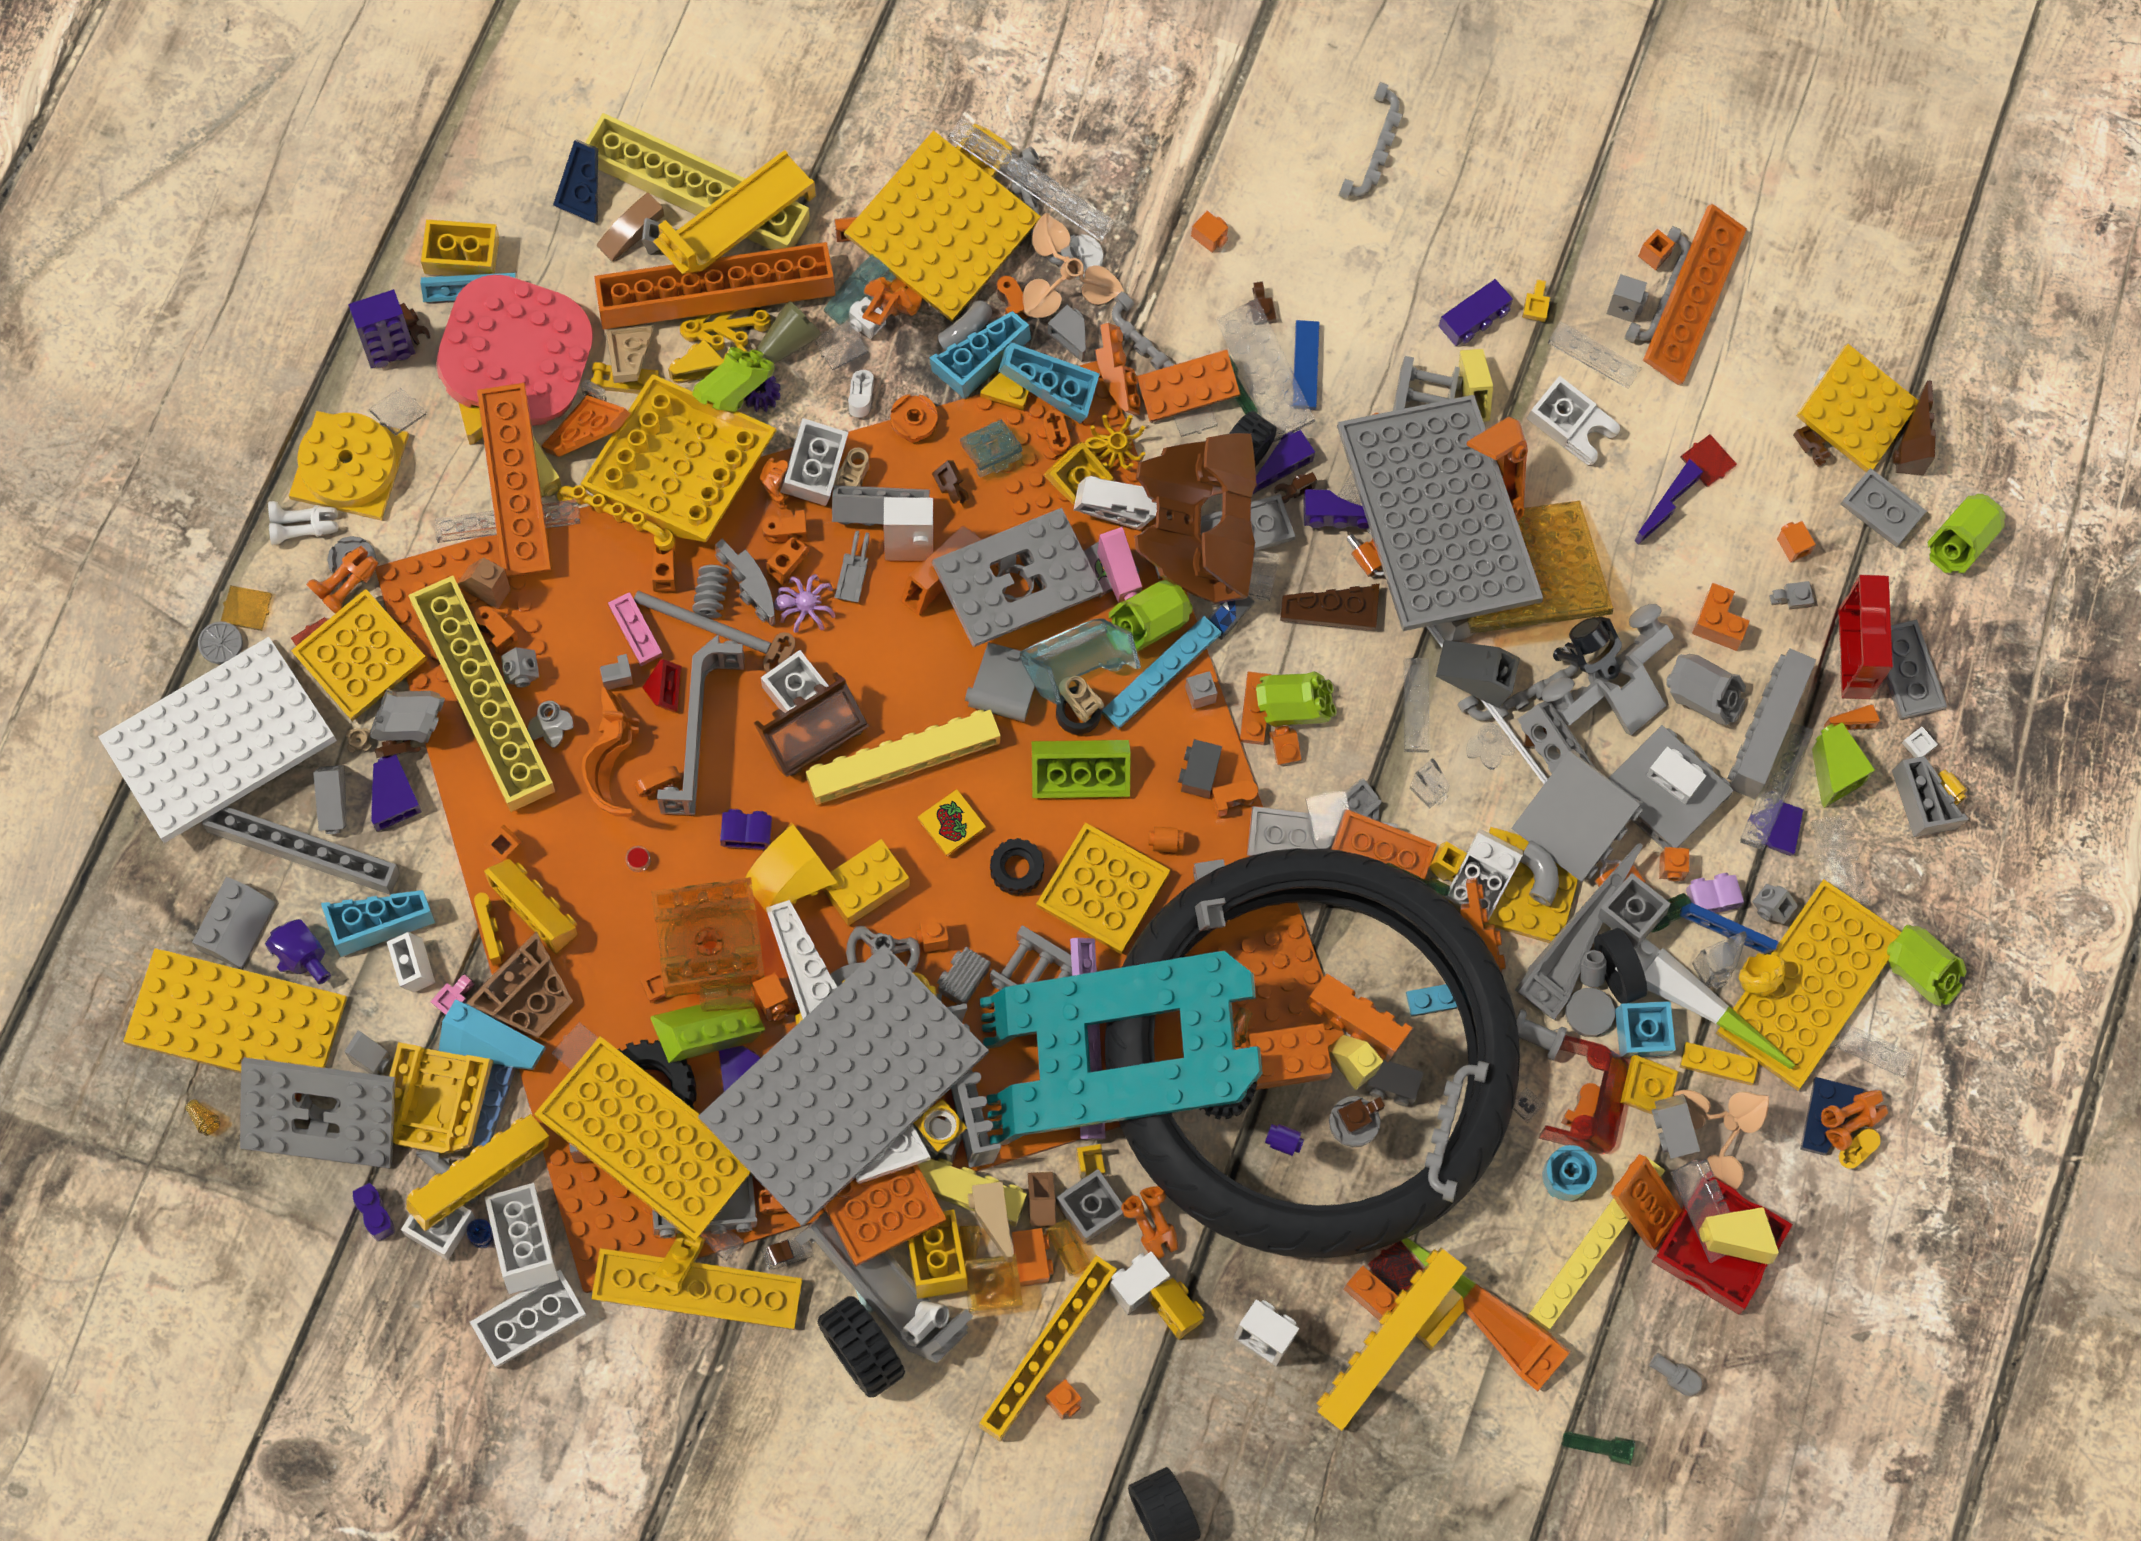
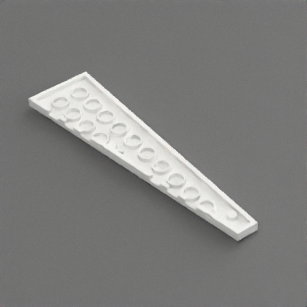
M788 900L767 907L766 910L802 1018L804 1019L837 986L819 956L810 936L807 934L793 905ZM913 1125L903 1132L856 1177L858 1184L931 1160Z

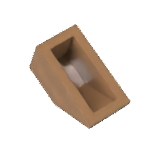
M1053 1172L1028 1173L1030 1226L1046 1227L1048 1225H1056Z

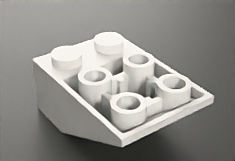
M1479 828L1445 898L1460 906L1461 904L1469 903L1466 881L1470 878H1477L1478 884L1483 885L1484 899H1480L1481 906L1487 909L1489 920L1523 856V850Z

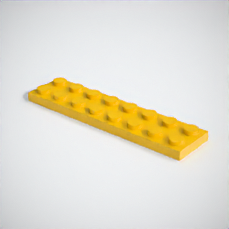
M600 1248L592 1300L795 1329L802 1278L694 1262L676 1291L653 1283L654 1275L664 1260L663 1257Z

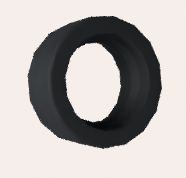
M1077 686L1069 688L1072 694L1077 691ZM1062 695L1059 696L1056 704V718L1059 725L1065 731L1071 734L1083 735L1091 732L1098 726L1102 709L1098 708L1087 722L1074 723L1065 715L1066 699Z

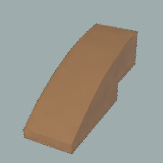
M647 192L609 228L596 244L597 247L613 262L642 239L644 219L649 218L659 221L664 217L663 207Z

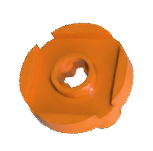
M911 394L900 397L892 406L890 416L892 428L897 435L912 443L927 438L934 432L938 423L935 404L924 395L911 396ZM918 413L920 415L918 421H910L909 414L916 415Z

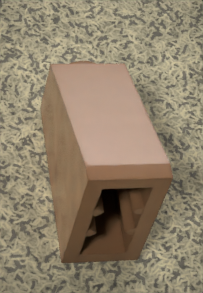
M482 558L469 565L457 583L460 589L499 609L511 590L505 569L486 558Z

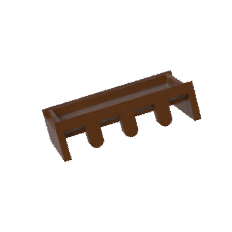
M837 672L832 674L836 681L828 687H825L823 684L816 685L814 687L815 695L807 700L802 697L795 698L793 702L796 707L786 713L781 709L774 711L772 715L775 719L765 726L758 720L754 722L775 764L786 777L799 773L807 764L820 760L825 753L838 749L842 746L843 742L851 737L859 736L864 729L869 727L846 684V679Z

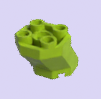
M730 347L729 352L725 355L724 362L694 386L692 395L702 404L706 405L707 401L714 403L712 408L717 410L736 412L738 408L742 407L744 398L773 375L774 363L763 358L764 353L751 349L748 352L737 347Z
M1976 494L1974 496H1967L1927 542L1928 548L1930 547L1931 551L1929 554L1930 561L1944 573H1951L1952 571L1964 573L2005 527V512L2002 507L1988 495Z
M1162 580L1128 600L1118 603L1109 612V619L1112 618V624L1108 625V632L1118 648L1129 649V652L1134 653L1169 633L1179 630L1189 621V615L1193 611V606L1182 587L1174 585L1167 580Z
M1315 671L1306 674L1264 676L1259 680L1262 683L1256 686L1258 707L1261 712L1266 711L1268 715L1264 717L1266 723L1275 728L1283 725L1321 724L1330 721L1331 717L1336 716V707L1332 700L1333 685L1329 679L1325 680L1323 675Z
M1906 925L1895 941L1889 944L1887 954L1890 956L1889 963L1892 972L1906 980L1929 1002L1940 1006L1941 1003L1948 1005L1961 991L1963 984L1959 983L1961 976L1965 978L1967 972L1963 959L1951 953L1926 929L1919 926Z

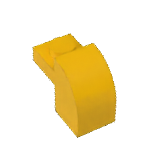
M1445 841L1440 844L1430 864V870L1441 880L1447 879L1452 882L1467 853Z

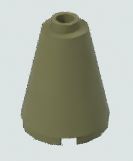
M789 301L784 305L757 349L764 353L763 358L776 364L818 339L821 333L806 318L805 314Z

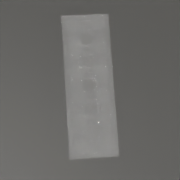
M1256 298L1215 319L1260 416L1277 427L1273 442L1280 440L1288 432L1292 431L1294 433L1314 423L1316 420L1260 301Z

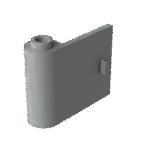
M988 642L973 688L968 687L965 701L969 702L968 707L984 711L991 709L992 714L1025 722L1044 657Z

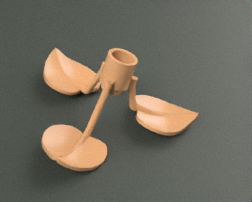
M1045 213L1038 220L1032 234L1034 249L1043 257L1053 253L1055 258L1065 263L1062 264L1060 269L1062 276L1051 287L1044 279H1034L1026 285L1023 291L1024 313L1027 316L1044 318L1056 312L1061 305L1062 298L1054 289L1065 279L1073 280L1079 276L1080 281L1084 282L1081 288L1082 295L1089 303L1094 305L1105 304L1115 298L1121 291L1124 292L1118 279L1102 266L1088 267L1084 278L1083 263L1079 259H1070L1068 256L1064 257L1058 254L1070 244V234L1067 228L1048 213Z
M1692 1090L1676 1091L1673 1093V1096L1684 1094L1694 1129L1703 1127L1705 1119L1724 1118L1725 1127L1728 1130H1732V1134L1721 1149L1719 1156L1710 1155L1707 1158L1705 1171L1737 1191L1743 1182V1167L1735 1157L1725 1156V1152L1736 1135L1740 1133V1129L1746 1133H1754L1762 1127L1768 1113L1769 1096L1738 1092L1731 1096L1729 1100V1112L1724 1111L1719 1114L1709 1115L1707 1113L1710 1110V1103L1702 1094Z

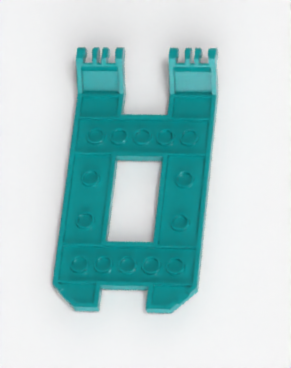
M1219 951L1008 986L992 996L980 998V1007H995L993 1013L981 1015L982 1022L995 1021L983 1024L982 1031L986 1033L996 1031L995 1037L983 1039V1045L987 1049L1001 1047L1016 1037L1037 1034L1040 1072L1039 1081L1013 1084L999 1093L986 1096L988 1105L1001 1103L1000 1110L988 1112V1119L1002 1118L998 1121H991L993 1124L991 1130L1003 1128V1134L989 1137L990 1145L998 1143L1006 1145L1023 1135L1241 1102L1247 1094L1246 1091L1254 1081L1256 1082L1263 1072L1261 1050L1258 1046L1242 1049L1235 1048L1232 1002L1256 998L1254 974L1227 952ZM1180 1011L1184 1058L1091 1072L1088 1025Z

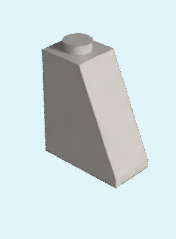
M345 766L319 767L313 772L318 830H325L326 834L341 833L340 829L346 827Z

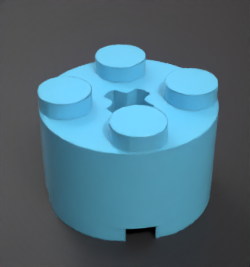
M1575 1145L1563 1146L1556 1150L1545 1163L1542 1172L1543 1183L1552 1197L1564 1201L1577 1200L1584 1196L1593 1185L1597 1176V1166L1593 1157L1584 1151L1583 1148ZM1569 1169V1172L1574 1174L1573 1177H1569L1565 1171Z

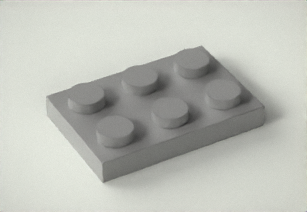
M1871 468L1840 504L1895 547L1899 546L1927 512Z

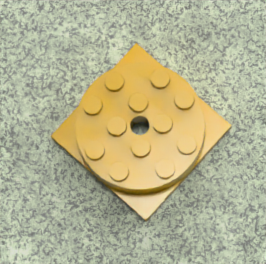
M316 411L312 426L304 435L298 449V468L289 498L322 507H333L338 511L382 521L409 433L381 426L372 418L358 413L329 414ZM352 458L350 462L343 463L345 459Z

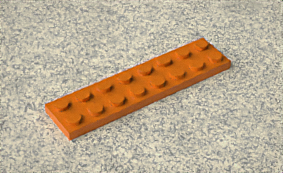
M1714 204L1708 205L1643 359L1644 362L1677 385L1682 384L1686 378L1747 230L1746 227Z
M525 383L477 390L501 566L505 569L507 578L552 571Z

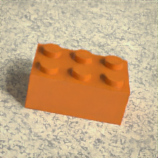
M1323 1023L1248 1034L1245 1040L1246 1048L1258 1046L1261 1050L1263 1073L1255 1082L1257 1084L1256 1090L1327 1080L1332 1074Z

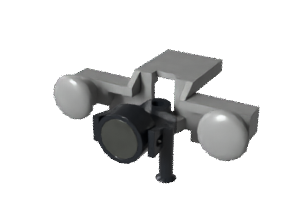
M1647 604L1633 612L1629 618V626L1637 628L1640 635L1634 640L1632 645L1617 657L1616 655L1620 651L1622 643L1609 618L1602 616L1587 618L1571 629L1569 638L1572 643L1568 642L1565 644L1569 652L1558 647L1555 649L1553 657L1556 661L1563 660L1578 665L1581 671L1588 673L1590 685L1588 687L1582 686L1577 691L1570 692L1574 686V681L1569 677H1561L1547 684L1541 693L1542 700L1552 703L1566 725L1570 726L1605 696L1625 732L1632 735L1666 706L1643 666V663L1674 638L1668 625L1658 620L1662 612L1661 607L1657 604ZM1610 639L1606 649L1594 660L1586 663L1583 655L1599 650ZM1619 673L1629 675L1631 678L1621 689L1619 685L1608 682L1615 679Z

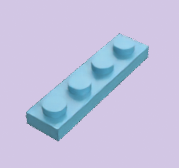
M515 273L421 277L420 284L423 302L455 301L459 292L467 284L483 276L506 275L516 278Z
M1446 984L1406 991L1411 1016L1457 1008L1456 1002Z

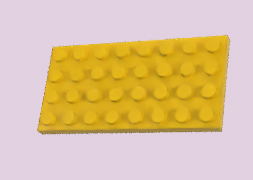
M1823 879L1784 934L1777 948L1770 954L1779 956L1784 961L1785 974L1783 982L1773 993L1767 996H1759L1745 991L1733 1007V1010L1791 1060L1795 1066L1789 1069L1752 1044L1722 1027H1719L1715 1034L1748 1057L1757 1060L1758 1064L1798 1091L1888 962L1890 957L1887 954L1888 946L1891 942L1895 941L1901 934V931Z
M154 948L123 1042L130 1046L241 1073V1062L244 1057L325 1068L347 997Z
M599 1036L535 1112V1116L693 1242L699 1238L751 1174L698 1118L700 1114L601 1036Z

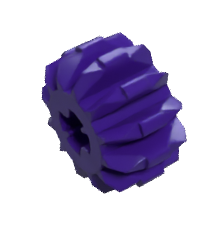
M774 376L768 378L744 398L746 406L748 408L754 406L756 413L762 407L767 412L768 405L775 408L776 400L781 398L779 393L781 390L780 384L776 383Z

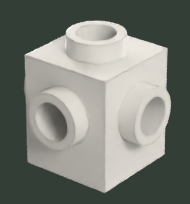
M865 296L861 301H856L849 310L850 325L856 332H862L871 339L886 325V320L881 325L862 318L871 303ZM882 307L877 308L874 312L881 314L883 312Z

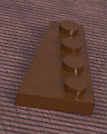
M1380 583L1371 584V586L1367 587L1353 586L1343 590L1330 589L1319 593L1306 592L1283 595L1280 621L1375 631Z

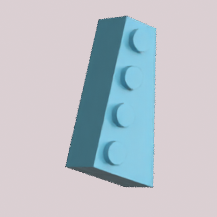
M1013 311L986 325V329L968 335V339L957 345L955 343L952 344L939 355L936 353L929 357L932 372L962 398L966 399L999 369L1004 350L1010 343L1024 346L1031 340L1029 324Z
M1010 343L1004 350L998 371L1080 424L1088 416L1100 373L1014 343Z
M423 890L396 893L380 898L372 896L367 897L365 900L357 901L352 899L342 900V903H321L335 947L341 957L436 923Z

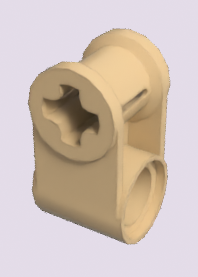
M853 448L849 451L835 477L833 488L834 485L862 486L865 475L869 470V458L864 449ZM858 458L864 460V462L861 465H855L852 463L855 459Z
M1079 676L1066 677L1060 682L1059 691L1083 722H1087L1089 716L1098 708L1102 709L1104 707L1102 700L1092 691L1083 678ZM1071 681H1074L1077 685V691L1074 694L1069 690V683Z

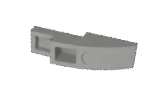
M721 539L715 544L716 558L723 566L727 564L732 569L731 574L740 583L739 596L747 605L751 604L756 609L755 613L762 622L767 621L773 626L775 624L772 596L761 569L746 549L737 555Z

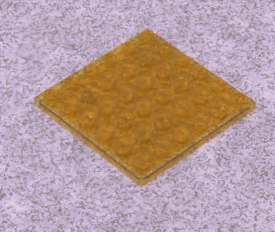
M1580 501L1524 508L1522 518L1517 520L1543 596L1542 602L1466 619L1470 633L1613 614L1614 608Z

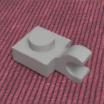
M1809 581L1786 584L1784 589L1773 590V594L1769 596L1771 605L1788 603L1789 609L1812 607L1814 604Z

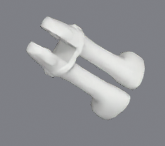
M276 501L268 502L271 545H278L284 540L305 535H316L318 537L338 531L337 522L321 521L337 518L338 512L336 508L315 505L309 509L287 511L283 510ZM311 521V524L282 526V524Z

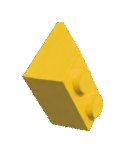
M1171 1278L1152 1289L1148 1301L1176 1338L1180 1340L1203 1323L1204 1310L1197 1301L1192 1302L1187 1296L1189 1291L1181 1281L1176 1282L1174 1278Z

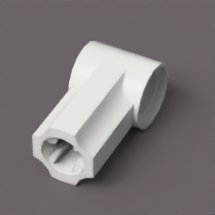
M921 1301L916 1308L915 1317L900 1331L902 1339L910 1346L916 1347L935 1327L943 1328L949 1320L948 1307L933 1302Z

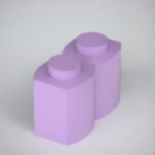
M1728 873L1718 874L1714 876V880H1705V878L1695 879L1691 881V884L1686 889L1689 903L1696 904L1714 913L1733 910L1741 907L1744 903L1736 875H1728Z

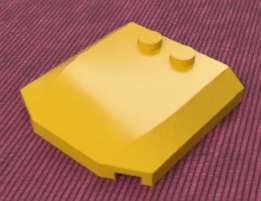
M398 1042L390 1072V1077H395L393 1142L399 1146L445 1155L471 1147L493 1060L472 1055L464 1056L425 1049L421 1046Z

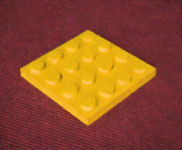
M1846 344L1803 404L1796 417L1867 472L1870 468L1874 470L1914 411L1918 399L1850 344Z
M367 589L363 590L291 650L352 722L381 699L387 689L394 688L427 660L421 650Z
M1085 822L1036 903V907L1122 954L1171 870Z
M1494 827L1489 829L1490 834L1523 850V852L1529 844L1526 839L1518 834ZM1554 861L1558 868L1559 886L1551 906H1545L1535 901L1529 895L1535 881L1534 874L1529 867L1519 862L1488 923L1484 924H1495V928L1551 943L1567 924L1578 879Z

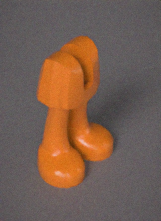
M359 546L342 558L343 563L327 580L319 582L311 579L306 585L336 614L343 608L342 603L352 589L361 581L367 583L379 563L373 556L367 557L368 551L363 546ZM352 573L348 580L334 594H331L334 588L346 576Z
M1880 1090L1855 1095L1853 1098L1854 1102L1843 1108L1830 1105L1822 1111L1821 1121L1825 1127L1831 1128L1826 1131V1136L1834 1147L1839 1150L1848 1149L1852 1144L1850 1134L1853 1131L1864 1126L1873 1127L1888 1114L1886 1105L1875 1106L1884 1100ZM1857 1113V1117L1843 1124L1845 1118Z
M1153 1186L1141 1190L1140 1195L1148 1207L1156 1227L1152 1228L1144 1213L1143 1203L1136 1195L1127 1198L1122 1204L1121 1210L1125 1217L1135 1218L1143 1233L1141 1237L1143 1246L1148 1253L1152 1252L1159 1260L1165 1257L1161 1244L1164 1243L1169 1252L1172 1253L1178 1249V1241L1174 1226L1166 1222L1160 1209V1204L1165 1200L1166 1193L1159 1186Z

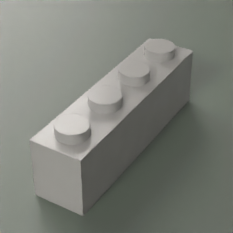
M834 485L832 522L840 524L862 523L868 526L884 524V497L929 498L930 490Z

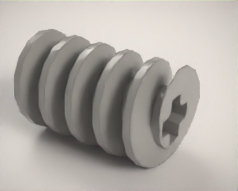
M718 565L700 567L698 571L700 576L697 578L698 585L695 588L697 594L694 596L695 603L692 609L696 614L704 617L719 618L722 615L716 612V610H722L724 606L717 601L725 600V596L719 593L726 591V587L720 584L728 582V578L722 575L729 574V569Z

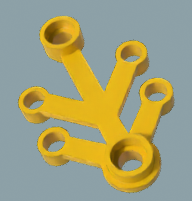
M733 310L721 312L713 322L705 323L711 315L717 313L699 315L695 319L684 321L680 326V334L685 340L690 342L699 339L701 341L705 340L716 351L722 350L725 347L724 337L734 342L737 347L740 344L742 347H745L748 344L747 333L744 331L735 332L731 329L753 326L757 331H767L771 327V317L766 311L758 310L753 316L729 319L735 312L739 311ZM714 331L718 334L712 336L707 332Z

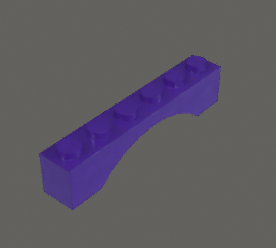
M1305 489L1303 499L1304 526L1321 528L1323 526L1369 528L1363 506L1348 502L1330 490Z

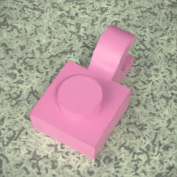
M464 974L453 987L446 983L430 1002L446 1015L455 999L462 1003L467 1001L462 995L467 993L474 983Z

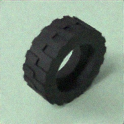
M1021 838L1008 839L1007 842H1002L993 851V856H991V878L1001 891L1007 892L1010 895L1030 893L1043 878L1044 859L1042 858L1041 851L1037 849L1035 844L1030 843L1028 840H1021ZM1012 856H1022L1028 861L1029 871L1024 877L1013 878L1007 874L1005 863Z

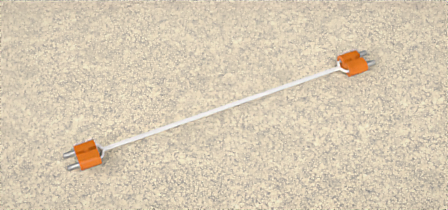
M1370 528L1366 529L1372 536ZM1353 534L1349 535L1346 540L1354 549L1352 556L1368 577L1375 574L1378 576L1384 575V571L1380 572L1382 565L1373 537L1370 542L1367 541L1360 545ZM1434 625L1427 626L1430 633L1442 647L1445 641ZM1481 700L1542 783L1545 784L1548 778L1493 705ZM1600 859L1603 867L1599 871L1600 877L1595 880L1598 887L1621 863L1620 860ZM1607 863H1618V865H1616L1615 868H1611L1603 874V871L1607 867ZM1632 865L1625 880L1633 873L1646 883L1636 867Z

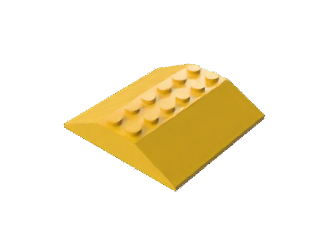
M651 374L628 410L631 415L625 420L624 425L612 434L580 484L593 495L602 494L609 504L622 503L629 513L642 512L647 521L654 523L662 530H669L674 537L707 542L777 430L775 427L741 412L712 408L714 403L707 401L706 405L702 404L692 395L693 391Z

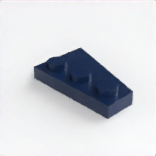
M574 140L553 206L593 223L598 222V148L580 140Z
M1815 1077L1800 1150L1825 1156L1832 1143L1826 1136V1131L1831 1128L1825 1127L1821 1121L1822 1111L1830 1105L1843 1108L1852 1104L1855 1095L1863 1093L1864 1089Z

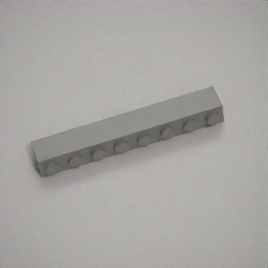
M229 807L221 809L202 822L207 833L389 895L392 894L400 874L397 865Z

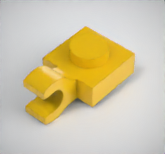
M1537 279L1533 294L1527 293L1522 318L1546 321L1550 297L1543 296L1546 281Z

